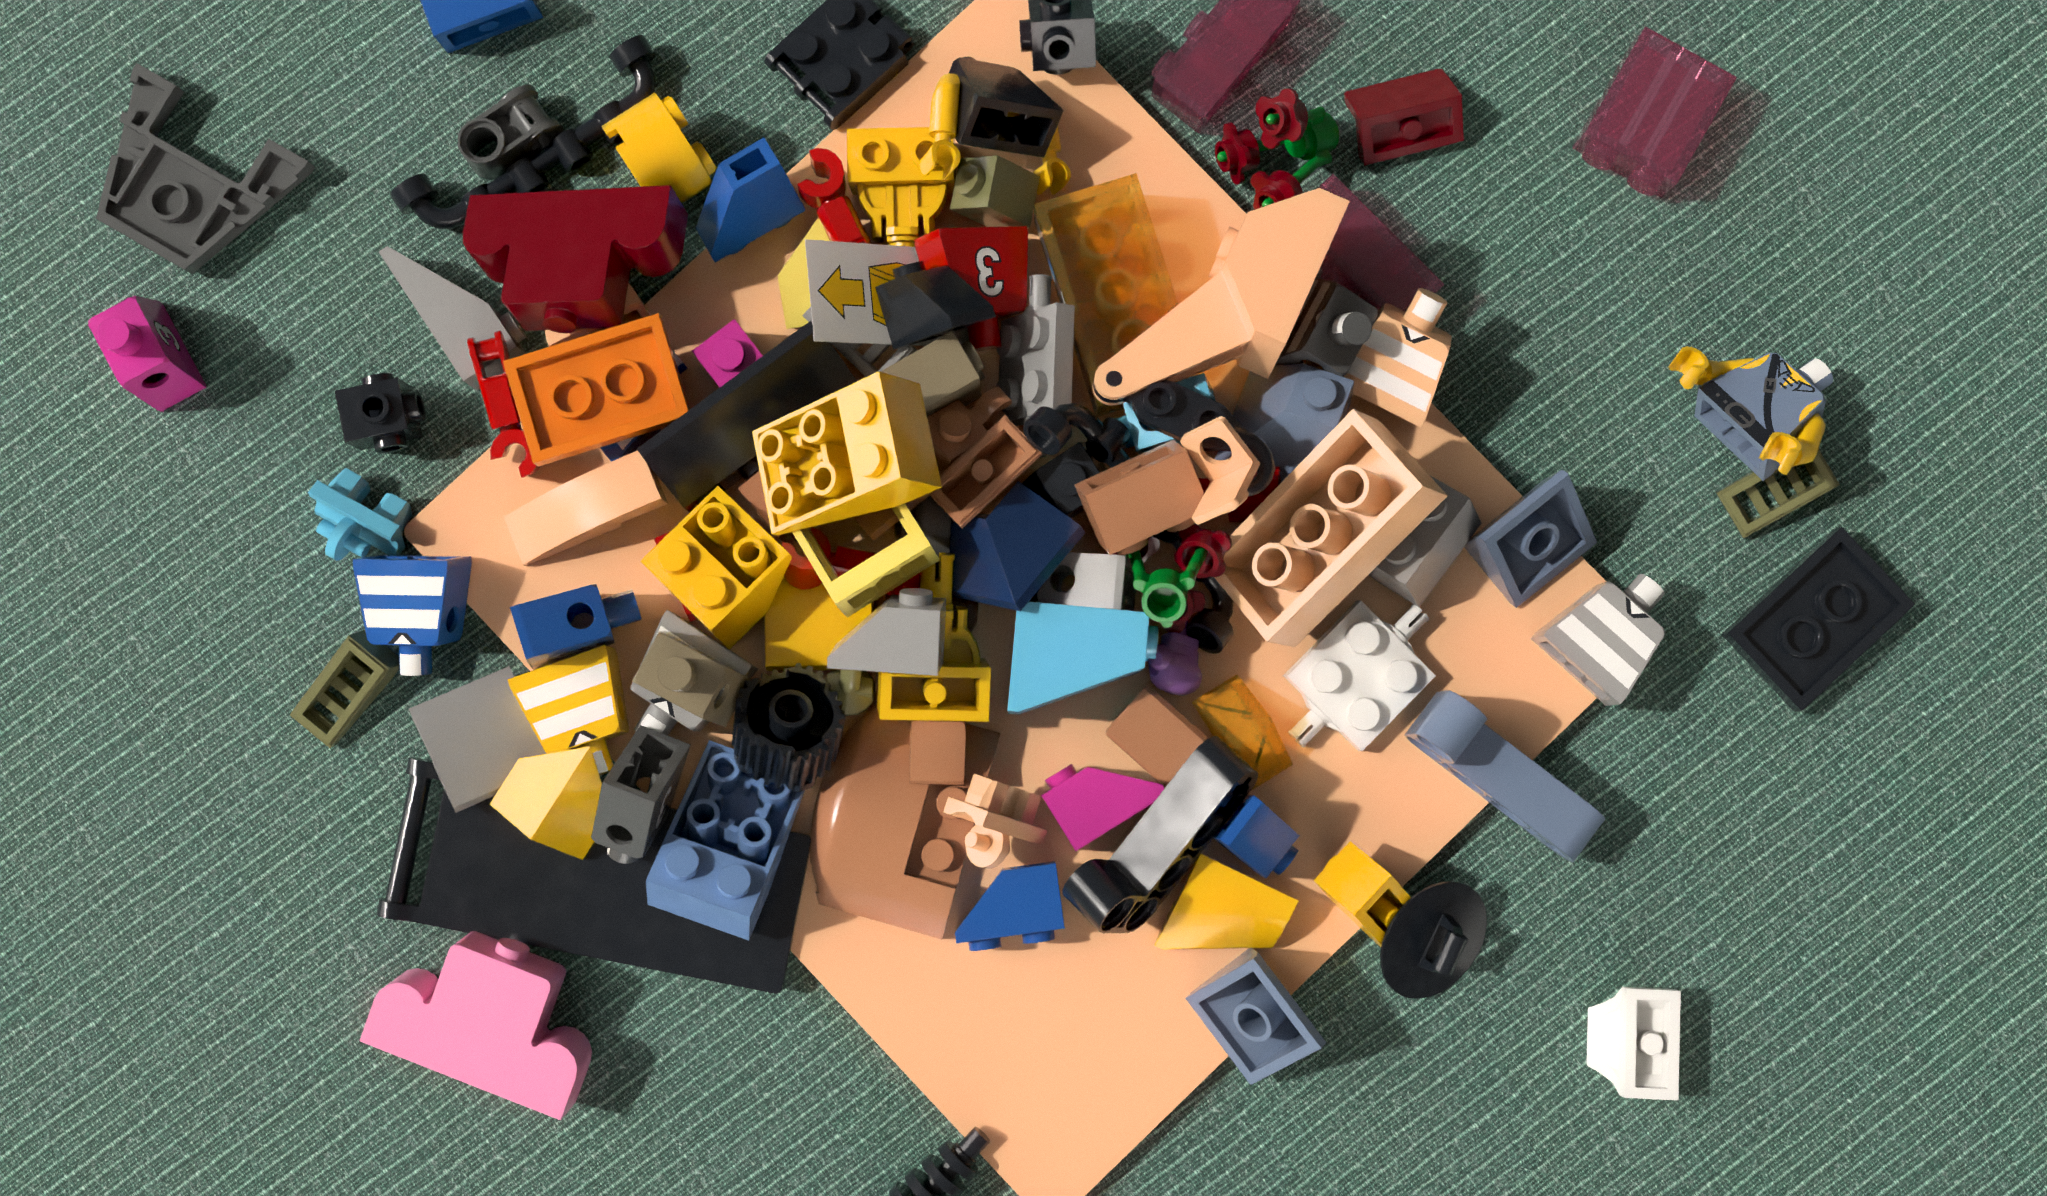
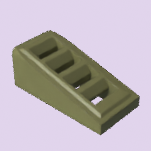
M1819 449L1812 462L1803 464L1812 478L1813 484L1805 487L1794 467L1785 475L1796 493L1791 497H1786L1773 474L1764 480L1777 502V505L1770 509L1755 486L1756 483L1762 480L1753 471L1716 492L1742 538L1751 535L1840 485ZM1744 490L1759 513V516L1752 520L1749 519L1736 497L1737 494Z
M365 630L348 635L296 705L290 716L327 747H334L400 669L399 656L386 645L370 644ZM347 669L363 682L362 688L346 677L343 672ZM331 686L351 701L348 706L329 691ZM318 701L338 717L335 724L314 707Z

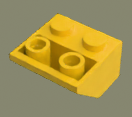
M717 486L640 562L730 650L768 612L792 556L730 496Z

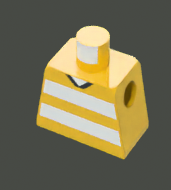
M603 645L507 680L510 689L546 754L590 746L599 776L610 772L614 764L606 740L629 732L621 674L615 648Z

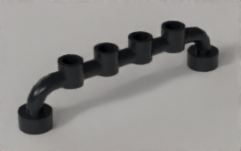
M644 35L632 37L616 47L609 56L610 60L622 77L633 75L635 80L633 91L620 101L606 104L593 115V118L579 127L560 133L552 139L549 146L533 156L519 159L509 166L503 175L489 184H482L473 188L463 196L462 201L446 209L439 208L432 203L437 197L438 192L426 174L412 176L397 185L390 193L391 198L402 214L406 215L414 212L425 224L437 229H453L465 224L470 195L515 193L516 191L518 193L542 192L549 185L548 180L544 176L546 172L560 163L567 172L582 167L593 157L587 146L601 137L605 136L610 144L623 141L619 134L609 139L601 126L655 92V75L650 62L655 58L656 53Z
M1076 403L1062 404L1055 409L1046 406L1039 407L1023 426L1027 440L1036 449L1045 454L1054 455L1062 449L1072 437L1070 425H1073L1087 438L1086 449L1097 461L1107 463L1112 468L1131 459L1123 450V447L1131 437L1128 428L1121 421L1111 417L1101 422L1087 407ZM1166 529L1156 534L1160 540L1171 543L1176 550L1179 549L1182 542L1179 531L1168 532ZM1214 577L1196 578L1195 581L1202 582L1209 590L1213 604L1212 609L1204 608L1201 612L1196 613L1186 627L1187 635L1199 641L1198 647L1203 651L1217 654L1223 650L1234 634L1233 627L1229 622L1233 613L1234 601Z

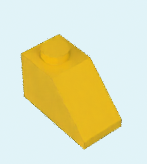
M1351 841L1338 855H1335L1328 861L1324 870L1313 880L1335 905L1380 947L1390 922L1399 909L1411 898L1389 872Z

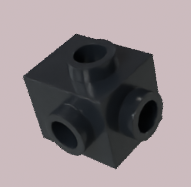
M1028 0L1029 19L1019 20L1021 52H1031L1033 71H1045L1049 74L1060 75L1068 73L1075 68L1096 67L1095 18L1091 0Z
M379 373L369 375L361 379L362 385L335 391L345 443L359 450L374 448L377 453H387L405 449L407 447V440L422 437L420 422L426 419L423 399L418 390H413L412 386L398 377L394 378L393 374Z

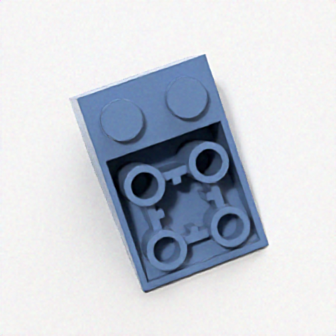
M709 740L647 876V903L658 909L749 941L769 894L804 791H793L788 789L786 784H782L779 789L776 788L774 782L767 786L764 785L763 778L756 781L754 773L747 774L739 770L734 760L733 748Z

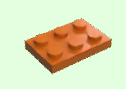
M659 313L503 361L533 464L538 467L665 428L690 410L666 328Z

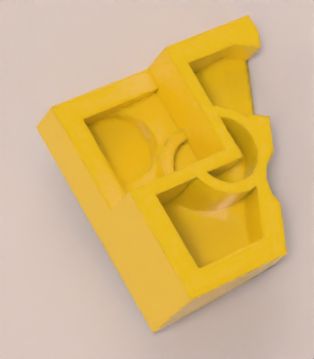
M1200 854L1195 860L1177 900H1174L1154 946L1163 950L1273 948L1299 901Z

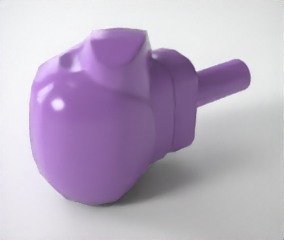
M1188 620L1185 622V628L1181 633L1168 632L1163 634L1160 644H1157L1156 659L1148 658L1151 682L1157 688L1177 696H1184L1195 692L1202 681V673L1198 666L1199 652L1197 650L1199 641L1187 636L1186 627Z

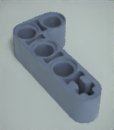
M1450 690L1436 692L1405 733V737L1562 858L1573 863L1604 822L1605 817L1583 798L1485 725L1487 717L1469 701Z

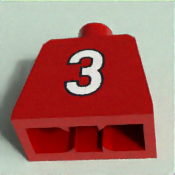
M1027 226L939 228L915 239L919 261H924L926 270L948 265L993 306L996 317L967 327L968 338L976 351H985L1002 347L998 320L1022 313L1027 306Z

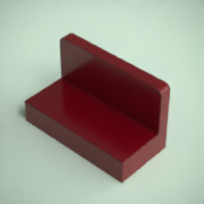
M1434 69L1344 93L1345 104L1356 121L1358 156L1364 166L1464 141L1462 94L1443 69Z

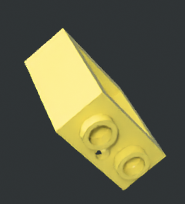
M906 504L893 507L892 509L906 530L907 535L838 577L809 528L792 532L835 605L847 618L940 560Z

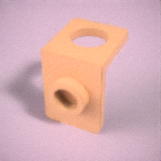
M1220 416L1185 433L1180 443L1210 481L1192 516L1193 521L1199 525L1221 514L1235 510L1247 499L1249 495L1247 489L1260 466V462L1225 417ZM1208 437L1220 438L1230 446L1232 456L1226 460L1213 459L1205 453L1202 441Z

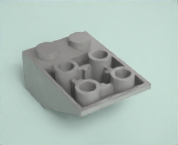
M1432 476L1430 477L1448 496L1369 574L1374 580L1417 607L1422 605L1482 524L1469 497Z

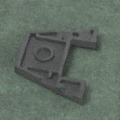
M136 63L130 77V82L134 86L127 113L122 111L120 122L124 124L117 156L111 155L96 219L193 275L313 172L315 166L269 138L240 183L229 179L158 138L160 130L184 91L175 84Z

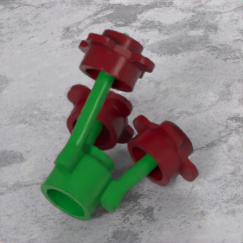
M1291 88L1282 89L1279 96L1274 98L1263 96L1257 101L1255 112L1259 117V124L1263 131L1261 140L1257 141L1249 129L1245 128L1237 131L1236 126L1229 122L1223 125L1222 140L1215 145V157L1218 166L1223 172H1230L1231 180L1236 185L1244 183V172L1254 170L1259 166L1260 152L1285 145L1291 156L1302 160H1309L1293 175L1282 170L1274 171L1269 176L1263 171H1257L1251 177V184L1255 188L1256 193L1253 203L1254 210L1302 194L1303 191L1300 183L1317 168L1332 162V156L1329 151L1334 150L1339 142V129L1334 118L1325 112V109L1321 106L1307 111L1297 92Z
M1196 523L1179 531L1182 542L1174 554V559L1184 571L1182 573L1167 568L1156 570L1151 574L1146 573L1143 563L1151 555H1154L1160 547L1159 538L1155 535L1147 538L1148 544L1142 549L1126 554L1134 574L1133 587L1143 593L1141 600L1142 609L1150 619L1161 623L1165 631L1181 633L1185 628V622L1194 612H1201L1204 609L1206 603L1204 594L1191 588L1194 587L1196 578L1219 577L1224 574L1227 568L1224 555L1232 545L1230 536L1224 531L1218 530L1214 532L1210 529H1201Z

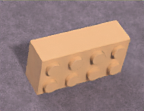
M1352 409L1230 535L1232 545L1224 555L1227 568L1223 575L1214 578L1267 642L1296 647L1448 495L1380 420Z

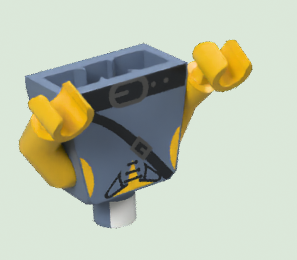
M1685 346L1682 347L1668 366L1671 371H1679L1684 374L1680 379V384L1684 389H1691L1695 384L1701 385L1698 387L1694 416L1762 481L1767 479L1777 469L1783 475H1787L1793 466L1807 464L1815 459L1826 429L1822 418L1826 399L1821 391L1833 383L1831 371L1821 360L1814 358L1795 370L1777 353H1767L1757 359L1746 358L1718 362L1708 360L1696 348Z

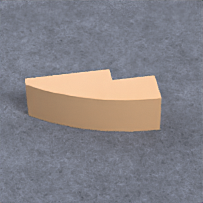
M637 450L544 493L507 514L504 518L522 564L527 566L623 527L622 522L667 505L668 502L657 474Z

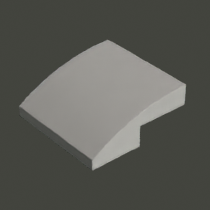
M509 666L409 708L412 720L429 753L436 773L455 813L495 796L520 757L546 754L510 689L507 680L513 678L514 675Z

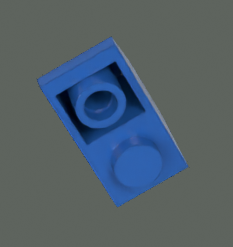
M765 138L725 159L717 166L696 226V230L715 263L728 255L740 252L750 242L773 229L785 226L792 218L806 211Z
M1051 861L1002 868L956 929V944L968 942L969 951H980L1001 947L1000 937L1022 935L1023 944L1054 940V930L1065 929L1056 862Z

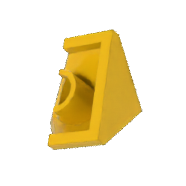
M591 747L524 758L520 757L490 805L529 839L583 860L594 843L591 836L602 787Z

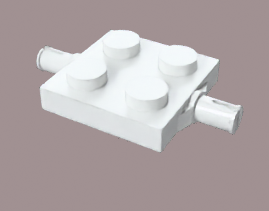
M1356 601L1283 675L1302 695L1307 708L1310 710L1288 731V734L1296 739L1295 741L1304 748L1326 726L1338 731L1356 750L1363 751L1436 676L1415 655L1411 644L1408 642L1421 626L1430 620L1426 613H1421L1423 611L1421 608L1412 604L1411 608L1392 626L1381 621L1362 601Z

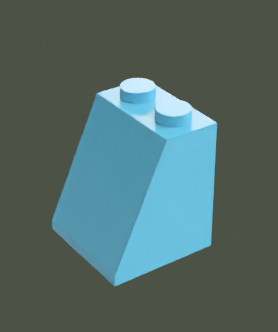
M1028 602L1021 611L1016 610L1008 714L1020 715L1139 673L1145 668V661H1148V658L1156 659L1158 626H1149V617L1145 612Z

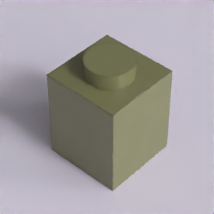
M998 155L961 158L955 177L950 210L986 227H1030L1040 176Z

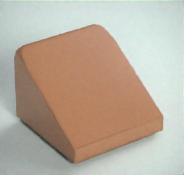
M912 720L910 730V784L964 785L965 721Z

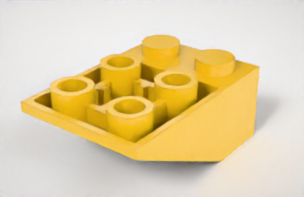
M878 371L752 431L772 535H781L897 507L942 488L921 386L917 382Z

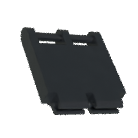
M826 0L766 55L764 60L765 65L771 71L779 70L795 86L794 93L801 100L808 99L825 115L824 123L832 130L839 128L908 65L905 54L914 46L912 37L889 15L884 16L881 12L882 9L873 0ZM789 61L793 62L805 76L801 78L786 63ZM819 89L835 104L832 108L816 93Z

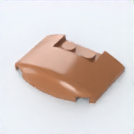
M876 700L869 706L872 709L849 728L842 738L836 762L832 763L830 771H825L818 790L810 831V864H812V872L819 891L815 892L819 905L943 939L967 854L964 841L965 836L975 826L974 822L946 814L943 811L948 797L961 801L965 800L973 774L988 778L1001 733L966 723L964 785L910 784V730L912 720H880Z

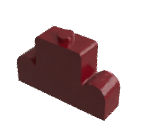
M671 185L470 195L463 229V244L490 279L503 283L501 301L526 331L551 330L557 333H571L576 329L611 328L621 325L623 321L630 270L632 268H636L644 276L657 277L672 271L680 262L684 248L688 213Z

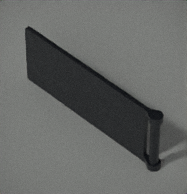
M408 758L405 773L410 775L386 897L379 899L377 916L466 933L477 931L492 938H510L527 945L778 994L783 990L810 854V835L790 831L769 894L748 941L648 905L646 879L678 809L670 808L666 821L645 856L638 858L633 863L623 864L609 857L607 853L608 847L595 842L584 859L581 860L529 839L490 805L495 796L455 813L444 789L421 903L417 905L407 902L431 781L432 779H440L432 760Z

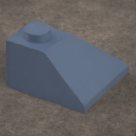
M1303 363L1275 365L1268 379L1250 371L1233 416L1248 432L1257 435L1268 444L1274 455L1275 467L1280 466L1282 482L1346 417L1351 405L1354 380ZM1218 451L1215 459H1229L1232 456V452Z

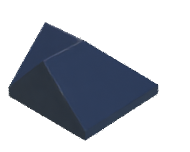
M1018 481L990 514H977L963 528L951 519L949 553L955 554V560H953L952 597L1021 611L1082 538L1085 531L1077 522Z

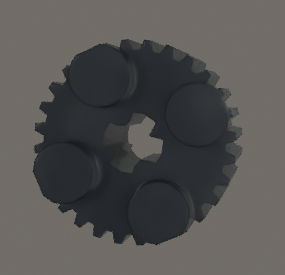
M797 663L795 667L784 668L783 673H779L774 669L772 670V675L769 676L764 672L761 674V680L759 678L747 679L744 683V688L739 690L732 732L734 760L742 772L747 774L754 773L756 781L763 778L764 785L768 786L771 782H774L776 788L780 789L782 784H786L788 789L801 792L813 788L817 777L823 778L825 770L830 771L832 763L836 762L846 718L845 711L842 710V701L837 700L838 693L836 691L830 692L831 685L829 683L826 684L825 679L822 678L823 672H812V666L803 669L801 663Z

